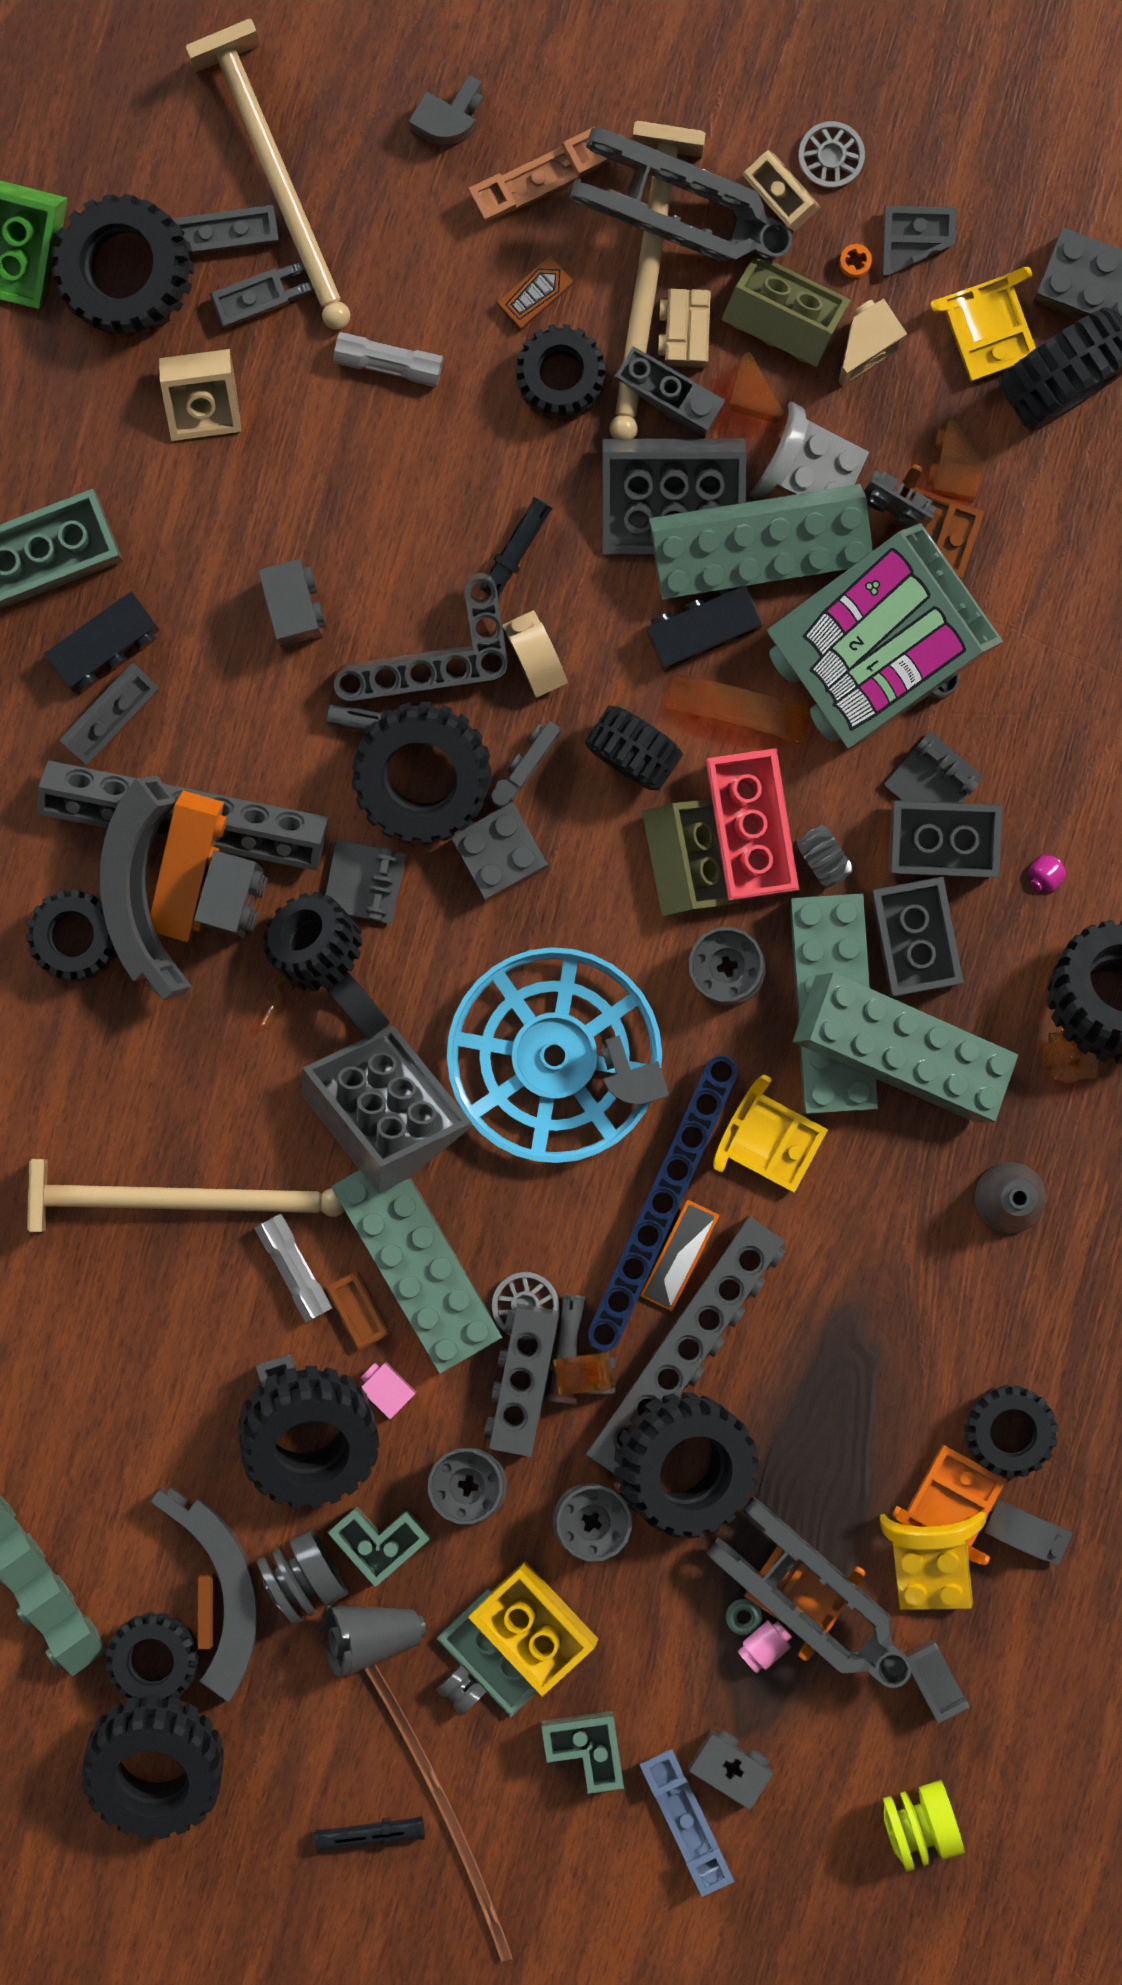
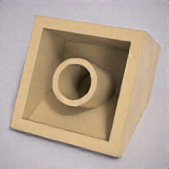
M884 298L877 303L869 300L854 311L856 315L852 318L853 321L848 333L838 380L842 387L902 349L907 333Z
M230 349L159 358L160 385L171 441L242 432Z

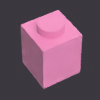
M387 1362L381 1367L374 1363L361 1377L365 1382L362 1388L367 1397L389 1419L417 1392Z

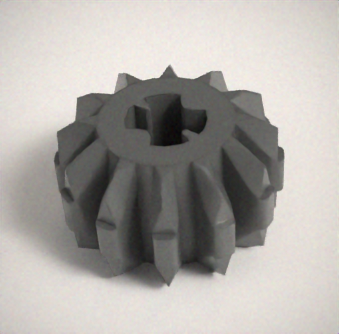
M820 825L815 829L812 828L797 840L798 849L822 886L829 888L834 884L837 885L852 873L851 863L828 827Z

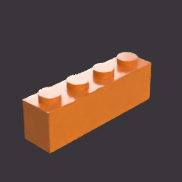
M183 790L175 803L150 913L157 934L188 942L194 930L198 932L201 930L202 925L194 921L213 852L214 850L220 852V848L214 846L216 837H222L227 822V816L222 815L224 802Z

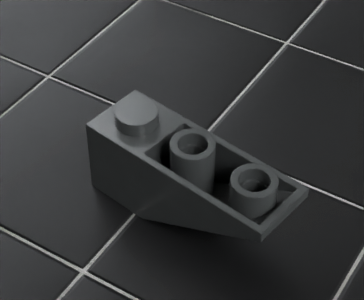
M634 346L615 375L616 379L672 421L703 439H706L725 404V399Z

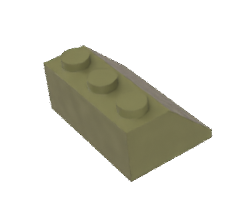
M755 254L736 285L721 320L731 324L738 331L747 332L761 339L768 346L777 347L793 355L797 360L817 367L851 300L790 269Z
M712 799L671 803L642 811L662 917L741 903V901H728Z

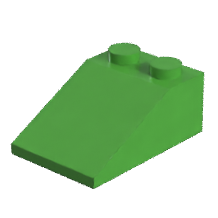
M0 180L1 300L36 309L41 308L54 263V258L51 257L53 247H58L60 241L57 234L60 228H63L67 197Z

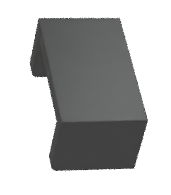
M933 1638L904 1652L912 1665L911 1675L938 1724L970 1707Z

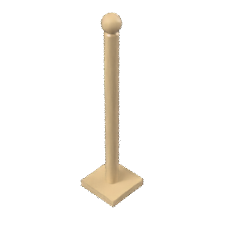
M247 19L187 44L186 50L195 73L219 63L321 307H324L322 312L323 321L329 328L339 330L349 323L350 310L343 302H340V295L239 58V54L260 46L252 19Z
M637 121L634 124L633 140L675 158H677V154L703 157L706 135L704 131ZM652 177L648 208L668 216L672 185ZM646 231L643 232L624 360L633 346L644 353L647 351L664 239ZM622 382L619 385L615 413L617 416L612 419L609 431L613 439H634L638 431L634 417L637 414L639 395Z
M31 1159L29 1161L27 1230L29 1232L46 1231V1206L319 1213L322 1211L330 1217L339 1216L345 1211L332 1188L325 1190L321 1194L319 1191L47 1185L48 1159Z

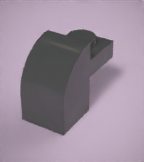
M469 75L452 105L426 91L409 120L410 131L433 144L441 146L456 145L468 139L477 129L476 119L469 116V113L475 115L484 99V95L481 94V81Z
M620 1035L605 1040L607 1048L601 1049L607 1070L614 1068L616 1075L604 1078L603 1081L614 1097L629 1104H645L669 1096L658 1061L631 1070Z
M998 1500L984 1531L1004 1543L1058 1566L1073 1535V1532L1043 1520L1002 1500Z

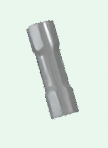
M339 332L333 355L335 364L406 378L411 382L436 388L444 361L441 355L419 350L411 351L369 341L367 338Z
M279 1214L255 1227L254 1229L262 1244L271 1255L288 1286L293 1301L305 1323L332 1309L333 1307L325 1292L316 1281L299 1250L295 1237L283 1215Z

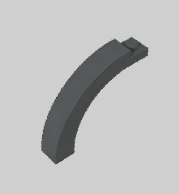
M154 775L136 778L121 798L109 822L101 855L100 895L108 933L124 968L133 981L147 978L152 990L163 1000L183 996L192 986L164 949L157 936L148 909L146 868L150 848L159 826L176 803L175 798L159 777Z
M162 1487L151 1500V1503L194 1535L210 1556L220 1579L224 1600L222 1636L212 1663L200 1682L229 1702L246 1674L256 1644L259 1604L254 1574L247 1554L238 1537L212 1506L199 1497L190 1508L185 1504L188 1499L182 1493L172 1487L168 1491Z

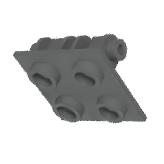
M875 471L868 482L869 484L863 490L866 495L867 505L878 512L884 513L886 510L896 516V522L905 529L920 523L925 528L934 518L933 513L937 508L931 504L932 500L916 492L912 501H909L914 489L910 488L904 498L899 495L905 485L903 482L894 492L893 489L899 480L884 471L882 474Z
M930 731L886 781L884 786L900 800L962 803L984 777Z
M336 840L325 895L327 894L337 901L348 915L392 924L406 854L395 852L392 849H380Z

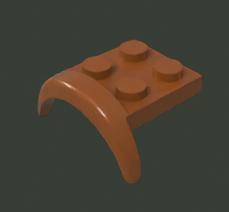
M914 464L902 481L905 485L899 495L905 498L910 488H912L914 491L909 501H912L916 492L932 500L931 504L937 508L933 513L934 518L925 529L961 580L985 511L915 487L922 472V467ZM891 513L888 515L880 545L899 531L905 529L896 522L897 517Z

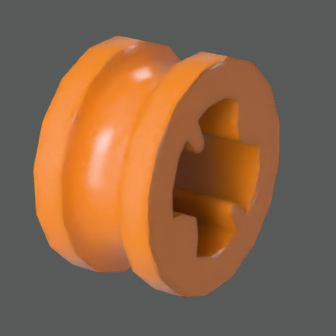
M861 244L847 246L840 256V270L848 278H862L870 270L872 262L871 253L868 248ZM851 253H855L857 258L863 257L865 259V262L862 261L861 269L856 270L854 265L848 266L846 264V261L850 260Z

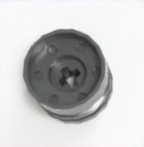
M718 927L704 933L693 945L689 956V974L697 990L710 1002L722 1006L740 1005L752 999L761 989L766 975L765 959L757 941L747 932L734 927ZM730 959L732 964H738V968L733 970V976L727 977L724 972L718 971V968L724 966L723 960Z
M478 1448L456 1449L444 1454L434 1464L428 1478V1495L433 1508L444 1519L456 1524H475L492 1517L502 1507L507 1495V1476L502 1464L492 1454ZM469 1475L473 1476V1483L479 1484L478 1490L471 1491L470 1496L465 1495L466 1489L460 1487L461 1481L468 1480Z
M596 1483L579 1484L567 1490L557 1501L552 1514L553 1532L559 1544L573 1556L589 1562L604 1561L618 1554L627 1544L632 1530L631 1512L625 1500L614 1490ZM593 1512H596L595 1519L599 1522L598 1527H589L587 1531L584 1530L585 1522L581 1520L584 1514L590 1516Z
M312 1529L290 1541L294 1558L289 1560L286 1554L279 1548L273 1551L278 1565L277 1568L266 1555L257 1561L262 1573L263 1584L278 1610L282 1611L294 1626L303 1621L298 1607L299 1604L309 1616L316 1613L312 1596L317 1595L326 1606H329L348 1595L347 1587L338 1568Z

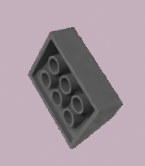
M603 439V554H654L649 518L746 503L745 439Z
M393 1025L380 1031L370 1040L366 1038L302 1068V1097L378 1193L409 1179L472 1127L470 1119Z

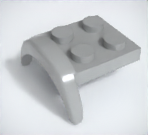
M791 401L788 404V420L779 446L764 474L749 491V497L754 500L762 499L775 486L792 495L855 485L869 452L807 420L804 408Z

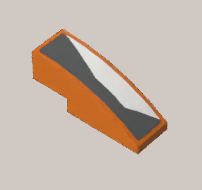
M686 1199L640 1294L641 1297L673 1311L720 1216L719 1214Z

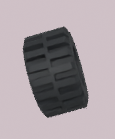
M554 324L549 325L548 330L544 332L539 329L534 332V337L531 340L528 338L524 342L522 352L519 351L516 366L518 389H520L521 397L525 403L528 402L534 412L538 413L540 411L544 413L545 418L551 419L552 416L559 417V420H566V417L571 415L574 418L579 417L585 409L589 411L593 407L594 401L599 400L602 394V388L605 383V363L602 350L596 346V340L592 336L588 338L585 335V331L580 328L575 331L571 329V325L563 324V328H556ZM560 354L574 358L582 368L581 380L574 387L562 391L549 388L540 378V367L543 362L551 356Z
M609 705L585 740L588 749L604 763L640 786L654 791H660L683 756L679 746L669 737L643 719L618 706Z
M72 889L71 891H58L56 895L44 898V902L40 906H36L32 911L34 916L32 920H28L29 934H26V942L30 945L28 950L31 956L36 959V963L41 969L60 979L83 981L86 978L91 979L98 976L97 973L101 970L105 971L110 966L108 963L112 958L115 959L117 953L108 933L101 900L92 894ZM72 914L81 915L88 919L94 930L91 946L85 953L76 957L66 956L59 952L55 947L53 939L57 924L64 917Z
M313 892L309 896L307 893L300 894L297 900L291 898L286 901L287 905L285 907H279L275 911L277 915L274 919H269L267 923L269 930L263 934V939L266 942L263 945V950L267 954L266 958L291 985L303 991L307 988L311 992L319 991L321 986L327 989L332 987V982L336 980L338 982L342 981L345 978L343 975L346 971L351 972L354 968V959H359L361 954L358 947L362 946V938L359 935L361 931L358 925L337 901L327 894L323 896L319 892ZM317 936H319V937L317 938V940H316L312 945H310L309 947H307V945H308L314 938H316Z
M1003 1385L1000 1388L987 1390L985 1395L979 1396L974 1401L975 1405L973 1408H969L967 1423H964L965 1441L974 1459L990 1472L1007 1478H1014V1476L1025 1477L1034 1470H1040L1043 1467L1042 1464L1046 1460L1049 1461L1053 1456L1051 1454L1052 1449L1057 1446L1058 1442L1056 1439V1432H1059L1058 1424L1055 1423L1053 1410L1049 1408L1047 1402L1034 1392L1019 1386ZM1006 1410L1022 1412L1029 1419L1032 1428L1031 1437L1026 1446L1013 1453L998 1449L990 1436V1429L994 1419Z
M148 1612L142 1616L132 1618L115 1633L111 1639L110 1646L107 1648L106 1656H108V1662L105 1666L106 1672L109 1671L111 1676L109 1678L111 1685H116L119 1689L117 1693L122 1698L124 1696L128 1698L139 1696L140 1700L147 1699V1695H159V1699L168 1700L169 1696L179 1698L190 1686L197 1674L200 1655L197 1653V1640L194 1641L191 1636L193 1632L189 1627L185 1628L181 1624L182 1621L177 1617L175 1619L170 1618L167 1613L154 1614V1612ZM156 1639L166 1644L171 1650L174 1665L171 1672L163 1679H147L135 1669L132 1653L136 1645L141 1641Z

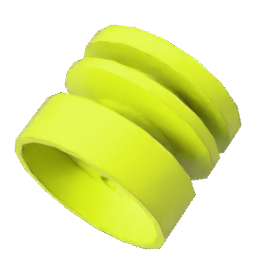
M942 1780L919 1786L920 1804L914 1806L905 1791L900 1792L904 1807L902 1810H896L892 1796L882 1798L886 1830L894 1854L904 1865L906 1872L915 1869L911 1853L916 1851L919 1853L923 1866L929 1865L928 1847L934 1846L942 1860L965 1854L957 1822Z

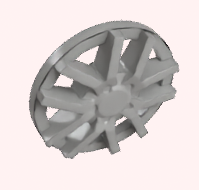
M828 121L817 124L805 134L800 143L798 159L801 171L810 181L821 188L836 189L849 184L858 176L864 164L865 149L860 136L854 129L841 122ZM835 128L840 129V131L832 140L826 129ZM818 131H821L826 140L822 144L813 136ZM844 132H846L852 138L843 146L839 140ZM808 141L817 149L804 152ZM855 142L859 155L847 151ZM817 157V163L809 166L806 165L804 158ZM845 158L858 161L857 167L854 169L845 164ZM822 168L821 179L814 176L811 171ZM839 169L847 173H850L851 175H849L847 178L843 180H840ZM827 170H834V182L825 181Z
M531 1272L516 1273L504 1279L497 1287L492 1299L493 1316L498 1326L505 1331V1324L499 1315H506L508 1311L515 1312L517 1303L543 1308L540 1305L552 1299L553 1310L559 1311L558 1296L552 1284L544 1277ZM522 1278L525 1291L517 1293L513 1280ZM527 1278L536 1279L541 1283L530 1291ZM509 1284L514 1297L499 1295L504 1287ZM543 1286H546L551 1294L538 1300L535 1293ZM498 1300L511 1301V1309L498 1310ZM526 1335L520 1339H533V1337Z

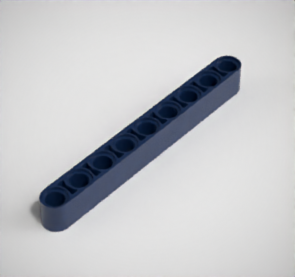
M715 1056L706 1064L589 1326V1341L597 1350H611L618 1344L733 1087L738 1071L735 1062L727 1056ZM725 1062L731 1070L730 1078L725 1082L714 1080L711 1076L713 1064ZM708 1094L714 1097L716 1109L712 1114L704 1115L698 1111L696 1102L699 1096ZM688 1127H695L701 1132V1143L695 1148L687 1147L682 1142V1132ZM676 1159L683 1161L687 1166V1175L678 1181L671 1179L667 1174L668 1164ZM661 1192L669 1194L673 1200L672 1208L666 1213H658L652 1205L654 1196ZM646 1225H651L658 1231V1240L651 1246L642 1245L637 1236L640 1228ZM631 1258L639 1259L644 1266L642 1275L635 1279L628 1278L623 1273L624 1263ZM616 1291H622L629 1297V1305L625 1310L619 1312L611 1309L608 1304L610 1295ZM601 1324L610 1325L614 1330V1338L608 1344H600L594 1338V1330Z

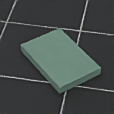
M488 1588L437 1637V1640L504 1711L512 1717L537 1691L468 1618L477 1606L492 1592Z

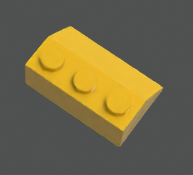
M526 1561L505 1578L468 1616L475 1626L541 1696H544L595 1648L599 1640Z

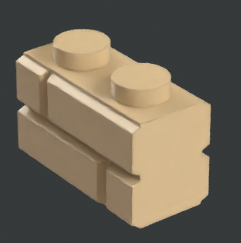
M767 150L742 175L785 225L796 231L821 206L793 174L784 167L785 165L779 158Z
M668 289L667 299H660L659 321H666V334H659L658 356H665L666 366L707 367L711 291Z

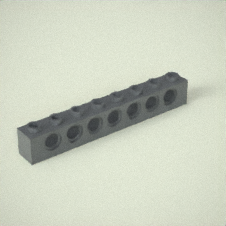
M48 760L38 786L36 814L108 829L109 822L118 803L136 778ZM164 784L176 801L184 790L224 802L222 815L227 816V822L222 837H216L214 846L220 848L221 852L317 871L325 845L328 817ZM174 807L164 818L154 838L167 840Z
M750 1216L746 1218L593 1441L586 1455L612 1473H614L616 1467H620L614 1461L615 1449L622 1448L617 1442V1435L622 1429L631 1428L633 1423L629 1420L635 1413H638L637 1406L639 1402L650 1398L660 1404L663 1402L662 1397L664 1395L672 1393L681 1399L680 1394L686 1385L689 1384L693 1387L705 1370L700 1365L707 1354L712 1357L716 1355L725 1341L720 1335L728 1324L733 1328L745 1312L741 1305L746 1297L750 1295L754 1298L766 1281L761 1276L768 1265L775 1268L785 1254L786 1250L781 1247L785 1240ZM745 1250H754L759 1256V1264L753 1270H744L740 1266L739 1257ZM727 1279L735 1280L739 1286V1293L732 1300H725L719 1294L720 1284ZM706 1309L715 1310L719 1316L717 1326L709 1330L702 1328L698 1322L700 1313ZM693 1339L698 1343L699 1350L694 1358L684 1359L679 1355L678 1346L683 1340ZM668 1368L675 1370L678 1374L677 1384L670 1389L663 1388L658 1383L659 1373Z

